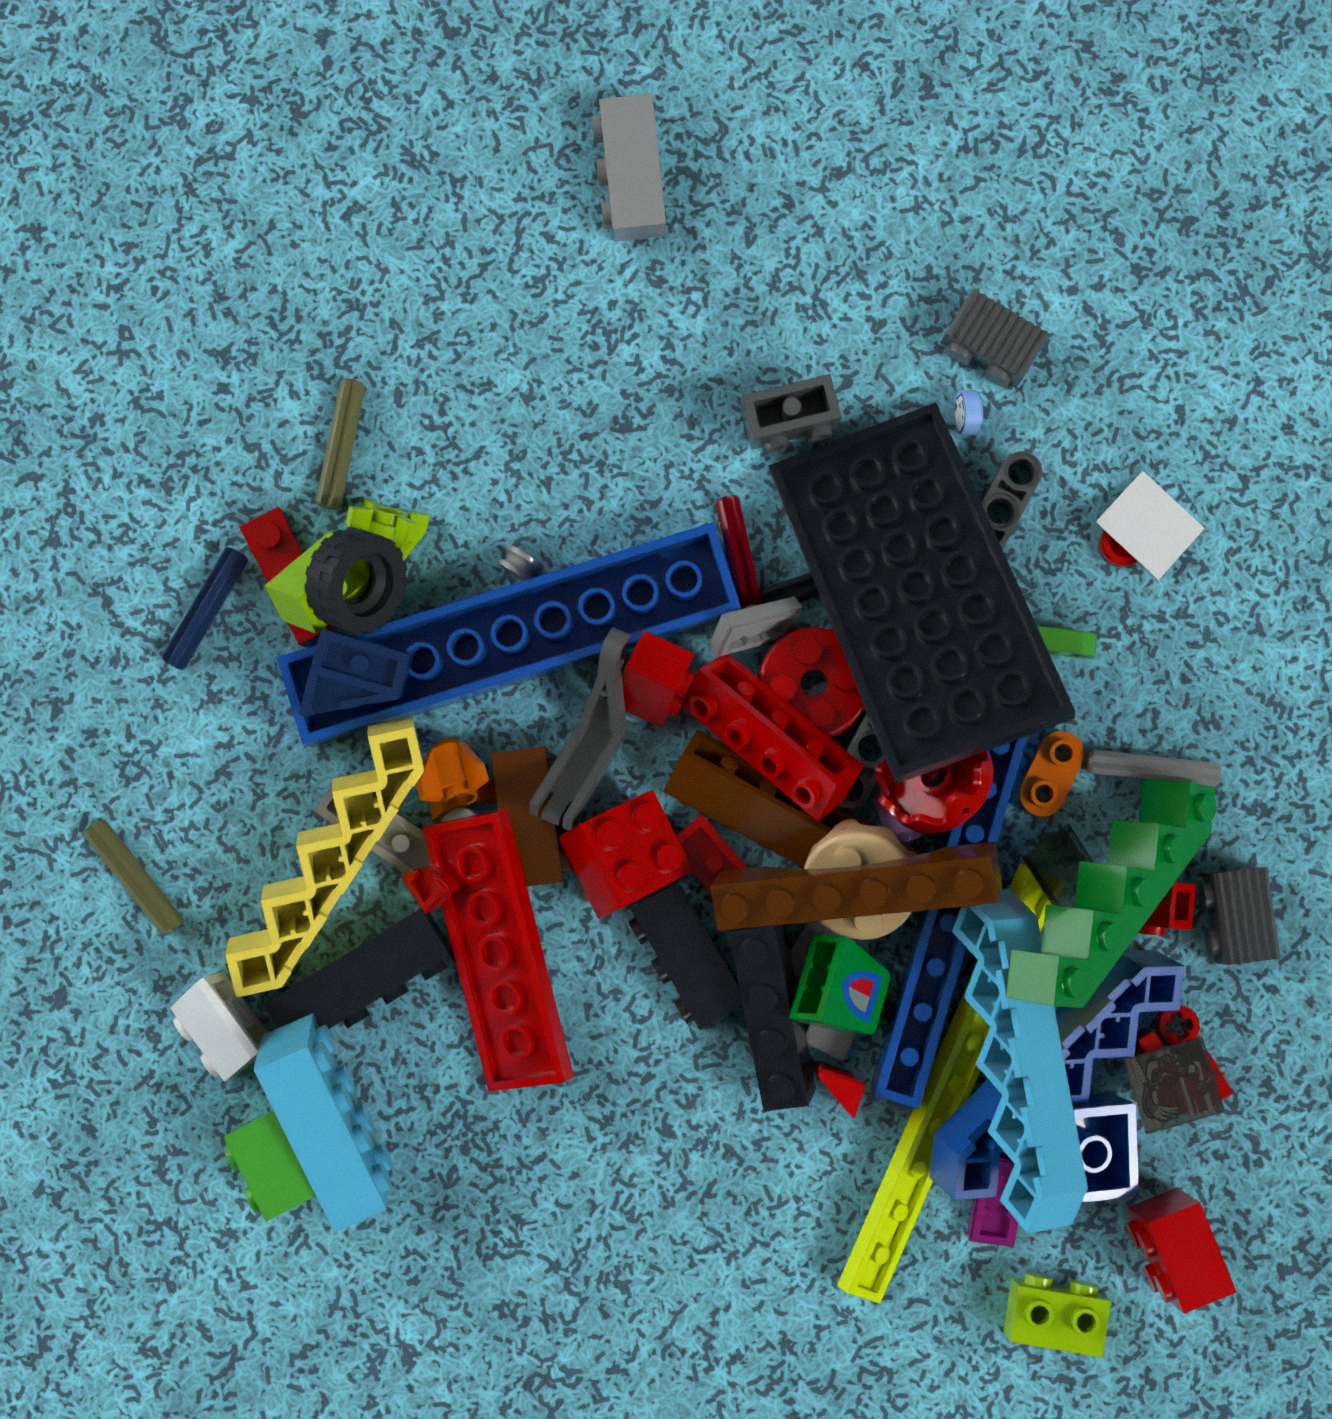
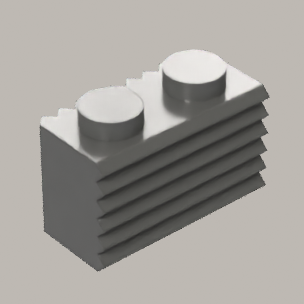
M972 289L946 331L941 344L948 347L946 353L955 361L964 365H968L971 361L985 369L984 376L992 383L1006 388L1009 384L1017 388L1050 334L1039 326H1035L1032 322L1026 321L1024 317L1018 316L1017 313L1011 312L1000 303H996L985 294Z
M1251 867L1203 873L1205 883L1199 884L1198 895L1202 909L1204 911L1208 910L1211 928L1205 930V945L1208 954L1215 956V962L1223 965L1280 959L1268 867Z

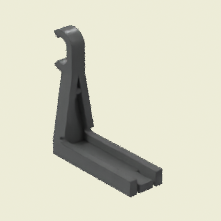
M613 627L606 636L600 651L597 679L580 718L581 720L531 799L529 814L537 817L550 797L551 799L542 812L541 819L557 826L563 819L562 828L571 831L624 742L627 723L621 672L627 660L620 658L631 634Z

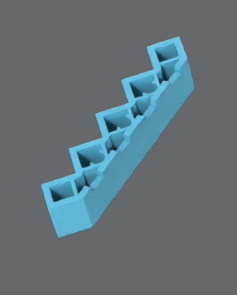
M1010 889L1001 890L998 903L961 907L952 932L978 959L964 998L990 1026L976 1062L978 1068L1002 1094L988 1133L1015 1164L1000 1201L1025 1232L1030 1234L1072 1225L1088 1190L1054 1006L1006 998L1011 949L1041 952L1042 940L1038 918Z

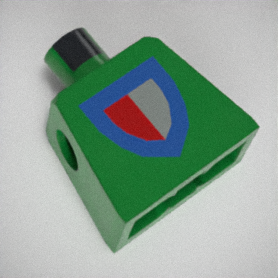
M813 935L789 1019L840 1032L872 1035L876 1031L877 1025L888 1024L895 1014L894 1002L885 997L891 979L890 973L846 936Z

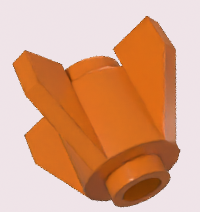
M446 738L436 742L433 748L427 752L423 763L424 772L417 781L416 786L420 801H428L432 820L440 821L446 814L452 811L451 809L465 807L475 801L476 804L497 803L495 784L488 776L485 764L471 750L468 743L459 742L457 738Z

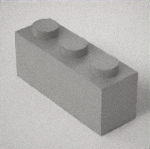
M652 93L599 99L601 115L592 116L595 143L604 142L605 158L596 159L599 186L608 185L610 201L601 202L604 229L613 228L614 242L666 237V217Z

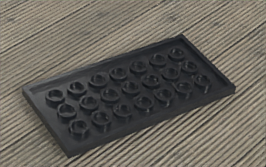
M936 402L768 465L771 477L895 785L1075 718V709Z

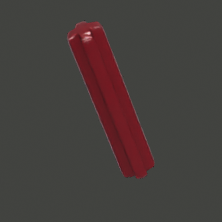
M737 495L724 496L717 499L716 509L731 578L741 609L749 605H761L762 600L740 499Z

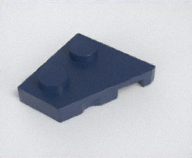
M321 629L299 715L311 716L318 713L402 698L414 653L331 629Z

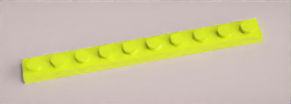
M1019 864L1009 889L1037 916L1041 932L1044 925L1046 904L1053 905L1062 883L1032 867ZM969 982L931 1067L920 1108H914L837 1284L839 1288L848 1294L881 1303L933 1183V1180L929 1178L933 1134L970 1097L981 1070L976 1065L990 1026L964 998Z

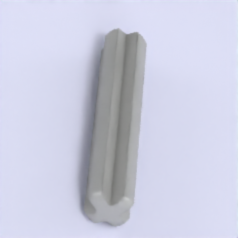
M1096 749L1088 750L1085 762L1086 771L1092 774L1192 782L1211 787L1218 786L1221 775V766L1214 762Z

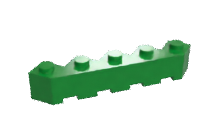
M1143 779L1139 822L1112 819L1107 864L1079 862L1075 907L1046 904L1041 952L1011 949L1006 998L1050 1006L1084 1008L1210 835L1212 820L1216 814V787L1192 782Z

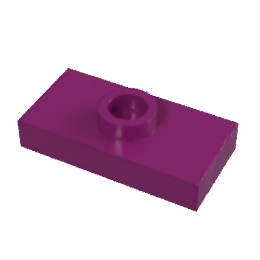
M1001 1152L996 1197L974 1198L972 1201L967 1230L969 1241L1014 1247L1018 1222L1000 1201L1015 1165L1005 1152Z

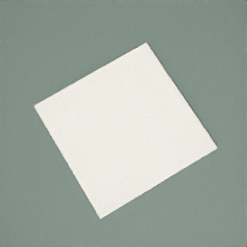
M1144 471L1134 479L1096 521L1098 525L1158 580L1204 530V527Z

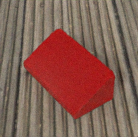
M820 1060L814 1061L812 1068L817 1076L851 1117L855 1118L865 1089L864 1082L854 1072Z

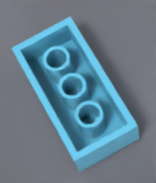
M312 1013L261 1036L254 1072L333 1231L336 1232L387 1209V1192L392 1189L389 1170L393 1169V1164L383 1143L377 1145L370 1132L374 1130V1124L367 1107L364 1104L358 1106L351 1093L355 1091V1085L346 1065L339 1067L332 1052L336 1051V1046L330 1030L326 1025L319 1027Z

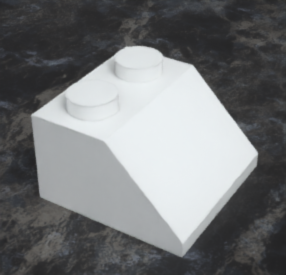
M224 972L201 978L170 1008L176 1016L173 1019V1023L178 1032L187 1041L192 1039L203 1052L200 1059L204 1067L213 1077L217 1078L220 1076L224 1082L234 1078L256 1061L261 1036L268 1033V1030L244 998H236L233 984Z

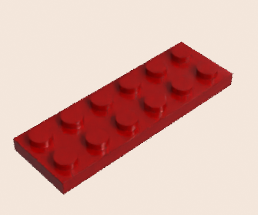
M503 809L433 823L422 827L431 865L445 870L460 884V887L442 904V909L488 1092L564 1083L574 1077L508 810Z

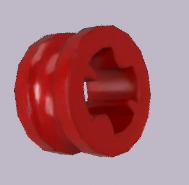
M1180 1005V1010L1159 1011L1154 1020L1158 1036L1164 1042L1175 1046L1195 1040L1200 1030V1021L1196 1013L1191 1008ZM1175 1012L1178 1017L1188 1020V1028H1181L1185 1033L1180 1037L1175 1032L1167 1031L1166 1022L1173 1021L1169 1016Z

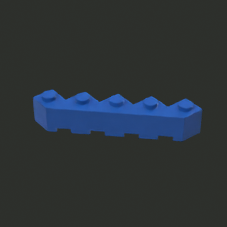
M1125 950L1084 1008L1059 1007L1055 1011L1072 1104L1089 1103L1093 1058L1134 1057L1139 1012L1180 1010L1184 965L1156 950ZM989 1079L933 1134L929 1178L953 1200L996 1197L1000 1155L1004 1151L988 1133V1129L1002 1094Z

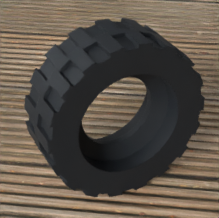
M347 527L346 530L339 529L333 532V535L329 538L326 537L320 543L321 546L311 556V563L307 566L305 573L307 580L304 584V589L308 596L306 601L308 606L314 610L313 614L318 619L324 621L323 623L352 634L373 633L374 629H381L390 617L393 618L397 612V607L402 603L405 596L403 595L404 589L407 587L408 580L406 578L407 565L403 561L401 549L395 547V543L392 540L354 527ZM357 559H365L370 565L368 585L362 596L355 603H349L343 598V584L346 574Z

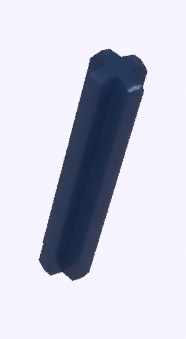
M230 547L224 548L163 652L162 659L166 663L180 670L186 669L247 565L248 558L244 554Z

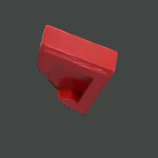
M422 866L401 876L425 914L435 911L460 887V884L452 875L435 866Z

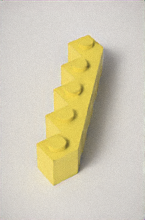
M413 716L368 725V740L375 770L333 779L332 794L339 823L298 832L296 848L303 876L263 885L261 905L267 929L228 939L225 956L236 998L283 987L305 949H308L327 920L328 914L362 867L368 853L376 841H379L398 812L399 806L423 774V759Z

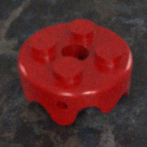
M820 627L801 628L789 632L778 639L766 652L760 664L757 677L830 738L847 730L861 716L864 706L833 630ZM809 671L821 673L827 683L825 692L819 696L807 695L801 688L802 676Z
M982 752L896 785L886 760H884L875 769V777L882 794L877 800L899 823L915 832L934 834L958 827L980 809L990 792L993 782V763L990 752ZM941 771H947L945 780L939 786L929 788V782Z

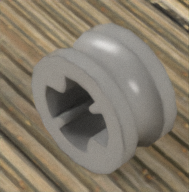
M509 545L506 549L508 557L500 559L497 563L504 570L522 581L531 579L535 571H541L543 565L512 545Z

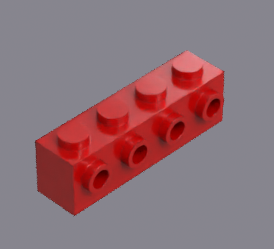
M730 654L719 656L698 670L682 706L817 822L844 802L862 770L863 764Z

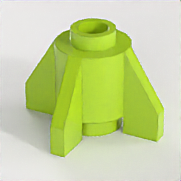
M364 498L362 507L349 506L346 526L363 529L392 540L395 543V547L401 549L404 561L426 534L430 515L421 512H404L396 508L382 506V504L372 499Z

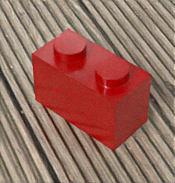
M644 630L622 676L625 711L660 728L663 727L669 714L677 717L696 673L688 670L694 653Z

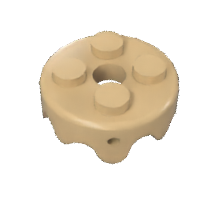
M847 819L835 825L823 839L813 845L804 869L873 864L915 856L917 853L914 850L908 851L897 839L895 833L888 827L868 826L858 823L855 819ZM912 912L822 920L819 922L835 934L846 936L850 939L867 940L879 938L893 932L906 921Z

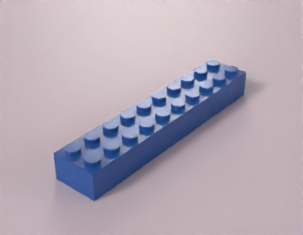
M712 522L386 623L381 629H374L373 633L350 634L414 653L402 698L397 700L366 704L311 716H301L299 711L317 645L276 658L302 745L313 748L368 731V725L416 716L599 659L604 640L613 627L631 634L628 643H626L622 650L623 652L636 647L644 630L664 639L719 622L722 614L741 610V606L715 524Z

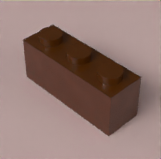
M546 746L491 753L498 810H508L527 887L565 882L564 872L572 871L571 864L557 838L559 837L558 827H562L563 819L558 826L541 819L542 812L551 798H548L537 817L529 814L531 799L557 759V755H548V748Z

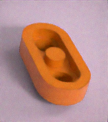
M1056 731L1046 735L1040 741L1017 792L1019 804L1028 814L1036 817L1049 816L1056 813L1063 805L1084 760L1083 745L1074 734L1066 731ZM1058 745L1065 746L1069 751V757L1065 762H1061L1055 757L1054 752ZM1040 785L1047 787L1050 792L1049 799L1044 803L1038 801L1035 796V791Z

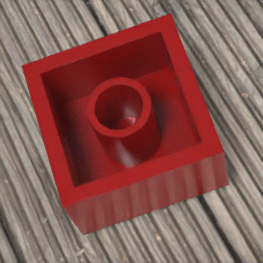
M653 789L572 828L571 831H567L557 837L598 919L694 871Z
M1176 1187L1127 1207L1132 1219L1125 1223L1128 1234L1136 1249L1142 1248L1149 1264L1143 1266L1145 1276L1153 1292H1159L1165 1303H1173L1185 1314L1237 1293L1199 1201Z

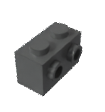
M831 374L742 395L741 411L751 450L762 447L763 453L787 448L789 446L788 441L806 437L807 442L826 439L833 435L832 430L838 428L842 417Z

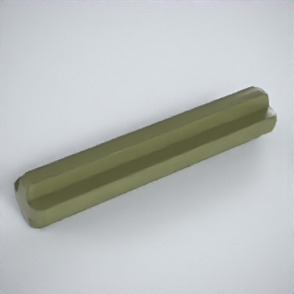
M342 379L339 384L316 496V503L326 509L338 510L342 504L365 391L363 383L357 380Z
M98 820L89 826L84 832V837L161 934H169L180 926L183 922L182 916L107 821Z

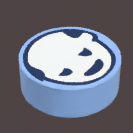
M960 390L955 399L956 431L958 435H977L983 420L981 396L976 390Z

